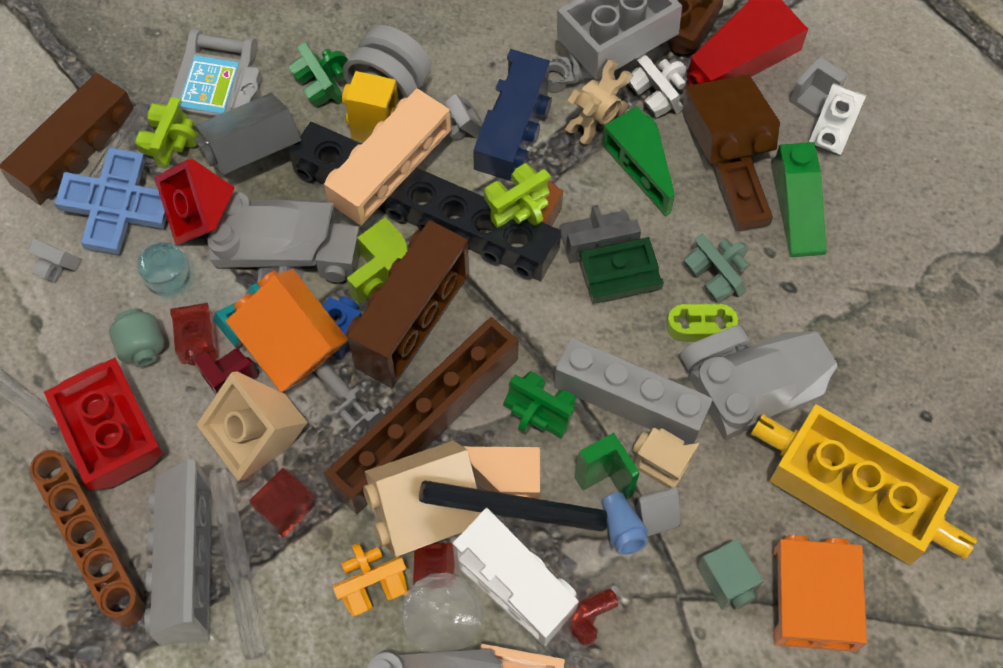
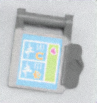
M191 29L183 61L171 97L181 99V110L185 114L213 118L260 98L261 91L259 85L262 76L258 68L250 67L257 54V40L246 37L245 40L205 35L202 30ZM203 47L241 53V58L239 60L201 54L199 52Z

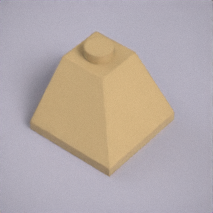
M231 372L196 425L238 481H242L289 449L308 422L286 394L244 374Z

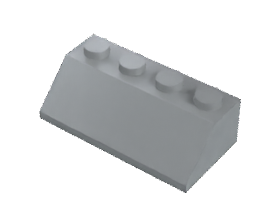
M196 459L186 460L156 476L155 490L149 493L150 513L154 514V528L148 530L147 544L149 552L153 553L152 568H147L146 587L147 591L151 592V608H146L144 625L146 633H150V637L159 645L209 641L212 486Z

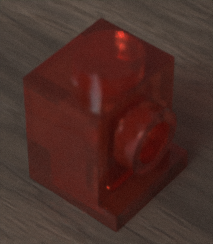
M208 303L170 309L173 322L175 353L181 364L196 365L193 360L204 352H207L212 359H218L216 326Z

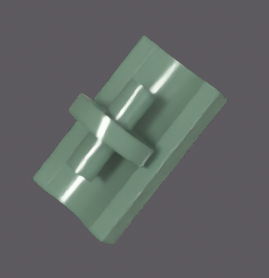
M703 233L695 238L694 241L697 247L685 257L684 262L696 277L700 276L711 266L718 272L715 277L704 284L712 297L717 302H720L733 293L740 297L747 292L743 285L744 281L731 267L735 265L740 272L745 271L749 267V264L743 258L749 249L744 242L732 245L728 239H723L718 244L724 252L721 255Z

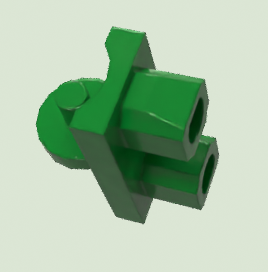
M303 42L297 47L302 56L293 62L289 69L302 85L314 76L317 78V80L303 89L308 99L316 107H319L331 98L337 104H340L342 102V92L332 77L336 76L338 80L344 78L343 66L348 60L341 51L331 52L330 49H325L322 52L323 59L321 60L317 54H313L308 44Z
M532 371L522 378L515 374L509 382V391L503 406L510 409L512 414L521 418L518 429L526 434L532 426H535L542 431L547 430L562 438L567 432L572 418L576 396L564 389L558 390L554 396L543 390L546 383L543 377Z

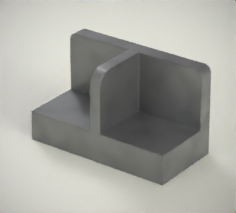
M592 205L590 218L562 223L559 226L569 264L580 262V251L640 239L641 236L638 220L630 221L626 211L601 215L598 205Z

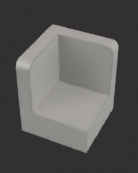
M819 56L797 80L789 102L812 117L819 118L833 83L843 87L848 74Z

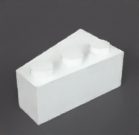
M488 508L453 542L455 567L544 647L577 611L579 601L575 598L577 595L576 591L565 580L557 579L546 568L543 561L529 551Z

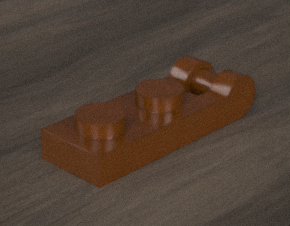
M751 156L729 159L735 161L732 163H728V160L710 163L715 169L736 231L770 225L773 215Z

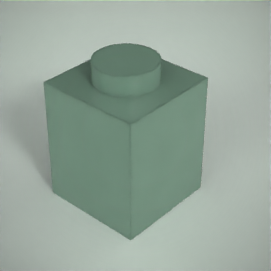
M738 539L703 556L697 567L721 610L732 604L736 609L748 605L757 598L755 592L764 582Z

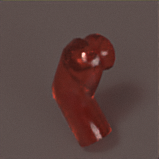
M612 589L604 590L579 602L569 627L571 636L577 639L580 644L589 645L593 643L598 633V629L593 625L597 616L618 606L617 596Z

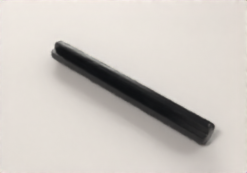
M426 480L420 485L419 501L425 504L483 512L488 508L494 515L601 532L607 528L606 520L608 516L606 510Z

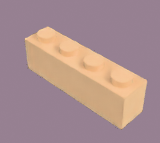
M417 88L408 98L401 99L395 111L385 121H380L375 126L372 135L362 145L359 144L352 150L346 162L339 169L336 168L330 172L324 183L327 201L334 202V208L362 226L451 131L450 109Z

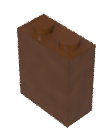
M750 74L684 86L683 115L710 163L777 150L780 121Z

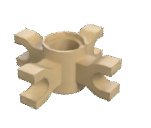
M608 60L605 64L600 83L596 80H591L582 90L574 89L567 100L571 104H576L582 111L577 118L569 122L565 130L569 133H576L581 125L584 128V134L579 141L583 144H590L592 142L598 122L601 125H606L616 115L621 116L629 106L628 103L618 98L616 94L621 87L630 82L634 75L629 71H623L619 79H616L614 71L619 64L615 60Z

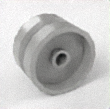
M376 25L366 32L358 44V48H356L344 64L343 76L348 84H351L355 71L395 79L398 101L405 97L408 98L416 88L419 89L431 73V62L421 45L407 33L391 26Z

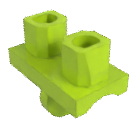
M170 97L167 105L152 103L147 119L150 126L157 127L155 132L139 131L135 140L138 151L152 156L158 167L168 168L174 151L181 153L184 147H195L197 145L194 138L199 137V135L192 129L194 122L188 119V116L181 110L182 101L180 98Z
M524 163L512 173L511 181L515 184V187L509 191L500 181H495L484 189V199L491 209L492 223L497 228L513 218L518 224L525 219L532 225L541 223L543 221L541 209L548 206L546 197L550 195L547 182L551 180V175L545 169L537 173L527 163Z

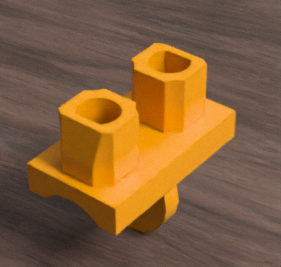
M358 542L351 545L355 557L342 562L341 565L345 574L361 568L362 572L332 585L337 599L342 598L344 605L354 617L373 608L365 587L378 581L388 601L408 592L402 572L406 569L402 557L398 556L370 568V563L383 558L379 547L363 552Z

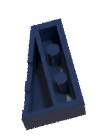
M510 49L507 56L506 81L501 79L498 81L496 91L500 92L493 109H488L473 150L474 170L511 181L512 173L516 168L527 163L529 155L527 147L529 143L534 144L540 131V124L538 122L541 116L546 117L548 115L552 102V97L548 96L550 60Z

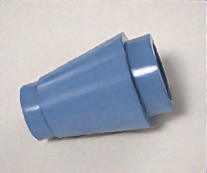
M618 492L604 498L602 504L608 516L606 521L611 546L617 548L618 553L622 555L632 554L643 549L648 544V529L625 495Z

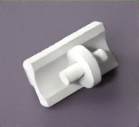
M646 54L636 58L639 67L632 72L634 76L628 83L633 91L639 96L651 86L656 89V92L644 100L655 118L660 117L671 109L676 115L683 110V105L679 101L680 95L673 88V85L679 90L686 86V82L682 78L686 73V66L681 61L670 64L667 59H664L659 63V67L663 70L660 72Z
M833 83L809 142H815L816 146L841 155L866 95Z

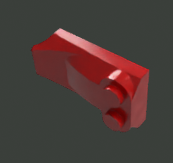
M115 357L104 363L101 362L60 382L59 385L44 391L82 480L89 490L114 487L149 469L161 456L160 444L156 440Z

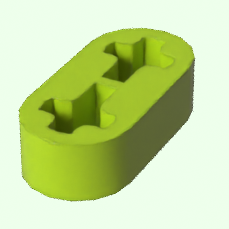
M681 304L675 306L670 311L666 329L668 334L677 341L697 342L725 329L737 326L738 316L734 309L728 305ZM680 317H684L686 322L689 323L687 329L682 328L681 323L678 322ZM716 317L722 318V322L726 324L724 329L719 328L718 323L714 322Z

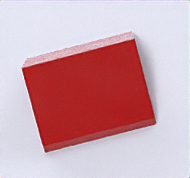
M194 159L185 160L154 177L175 245L183 244L214 231L235 189L234 186Z

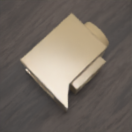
M653 428L650 434L643 431L632 450L637 454L634 464L639 471L668 488H676L695 457L700 443L684 445L685 441L662 428L660 430Z

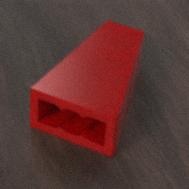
M749 0L691 57L687 74L689 85H695L748 74L752 77L801 51L808 28L783 0Z

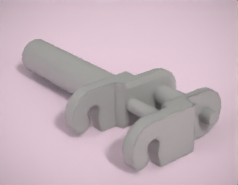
M326 362L314 371L344 401L342 405L335 407L336 410L333 413V417L335 419L342 417L350 426L348 430L350 435H354L357 432L361 433L363 431L362 428L366 425L371 428L390 411L391 406L388 402L382 405L383 409L381 411L377 408L373 412H366L357 402L370 388V384L367 381L361 384V389L357 386L351 389ZM353 407L362 415L357 421L348 413Z

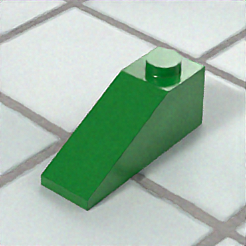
M635 106L604 125L602 146L666 217L671 213L675 192L659 129L651 116L645 115L638 106Z
M815 142L780 144L771 168L790 257L825 255L827 249L822 176Z

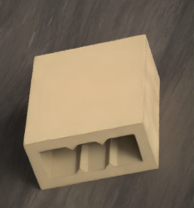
M454 440L365 471L368 485L363 486V492L371 510L375 509L378 522L373 524L376 539L381 547L386 546L396 557L464 532L482 513L425 504L419 501L420 485L425 480L477 489L468 450Z

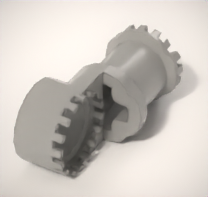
M569 54V57H553L550 60L549 72H560L563 78L560 80L549 79L548 92H561L568 84H575L579 80L592 79L594 77L572 54Z

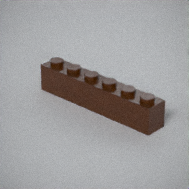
M490 317L324 472L329 489L357 515L367 505L363 492V486L368 485L365 471L422 452L518 360L519 340L493 317Z

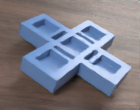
M109 147L100 178L64 172L55 205L58 210L89 215L81 240L84 249L119 255L128 223L164 229L167 217L158 189L139 186L146 162L143 153Z

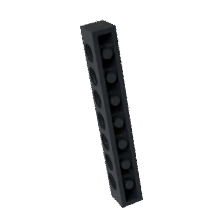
M310 121L300 136L301 141L294 144L289 154L293 170L300 178L306 181L314 180L324 185L330 172L336 168L339 169L349 158L352 150L357 145H362V143ZM417 167L378 208L387 213L392 219L398 222L406 221L417 226L421 231L428 221L431 220L468 239V250L480 254L486 261L492 264L500 263L513 269L516 274L523 278H533L540 282L543 280L560 249L561 230L543 222L532 225L527 219L518 224L514 218L497 228L491 221V209L483 196ZM422 201L428 202L424 205L417 204L418 202ZM451 215H458V216H460L459 218H456V219L448 218V217L451 216ZM489 229L492 231L488 233H482L479 230ZM513 243H521V244H523L524 246H522V247H514V246H511V244H513Z

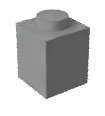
M329 224L327 237L319 245L315 259L320 278L339 283L344 280L347 281V277L357 271L360 259L357 237L361 235L359 226Z

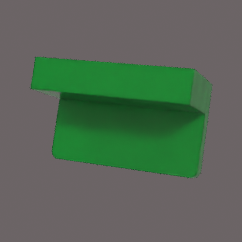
M615 433L579 451L575 479L582 490L610 477L617 490L623 493L627 500L633 497L640 473Z

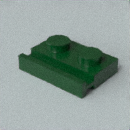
M650 237L584 250L579 253L580 264L587 288L591 294L592 304L660 290L663 287L664 282L659 274V266Z

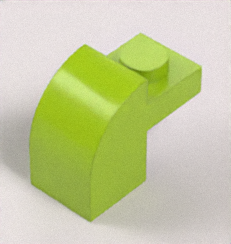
M386 217L357 237L360 256L367 263L347 277V283L351 297L359 305L370 298L372 292L377 287L382 288L389 278V270L397 258L402 259L407 252V244L403 235Z

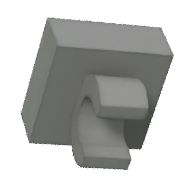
M454 94L446 101L451 111V125L456 122L455 127L448 133V136L454 140H460L467 132L477 138L483 125L480 117L471 103Z
M34 238L27 251L41 257L35 264L32 274L55 283L61 276L62 267L76 271L81 261V258Z

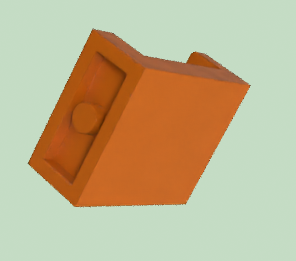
M789 535L784 539H780L773 549V557L778 559L779 624L774 629V646L857 652L867 643L862 545L849 544V541L843 538H830L824 542L809 541V538L803 535Z

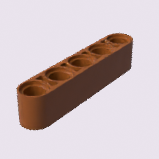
M56 450L40 452L31 462V476L100 610L121 627H129L136 624L145 613L146 604L77 471L60 452ZM61 467L60 472L55 477L47 479L53 469ZM75 498L78 499L72 509L63 511L68 501ZM95 530L94 536L89 542L80 544V540L86 532ZM106 563H113L112 569L106 576L97 577V572L101 566ZM124 596H130L129 605L124 610L115 612L114 608L117 601Z

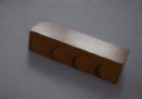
M96 72L0 164V170L8 183L41 206L58 191L64 172L75 173L79 171L84 162L97 149L102 148L108 138L130 120L135 110L127 92Z

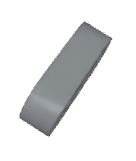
M741 325L733 326L689 345L681 352L680 357L690 373L700 368L703 362L709 358H724L750 347L751 340Z

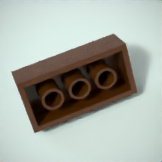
M431 220L428 221L422 231L417 230L413 234L406 254L402 259L397 258L389 270L387 281L382 288L377 287L372 292L367 309L361 317L356 316L352 320L347 330V338L355 369L392 389L469 277L468 239Z

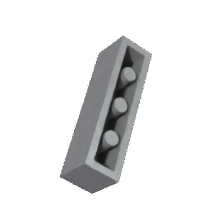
M573 338L570 339L555 370L554 388L564 389L581 400L650 430L653 428L660 430L662 428L685 441V445L695 443L713 401V398Z

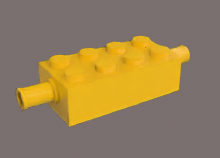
M814 405L800 430L795 429L793 432L763 413L751 433L752 436H756L782 452L780 456L783 458L769 482L908 565L914 563L925 552L931 541L956 554L962 560H965L974 547L971 545L976 544L977 537L971 536L945 521V513L960 486L821 406Z

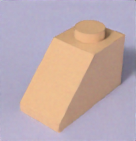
M463 446L468 450L475 481L484 490L535 499L540 498V447Z

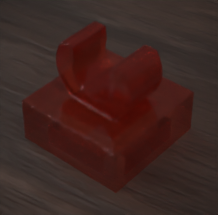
M435 542L414 550V586H454L455 563L453 543Z

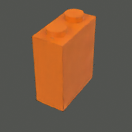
M294 269L281 273L274 270L265 275L258 282L260 289L254 294L249 293L238 300L233 306L236 311L226 320L227 324L280 392L300 384L348 342V338Z

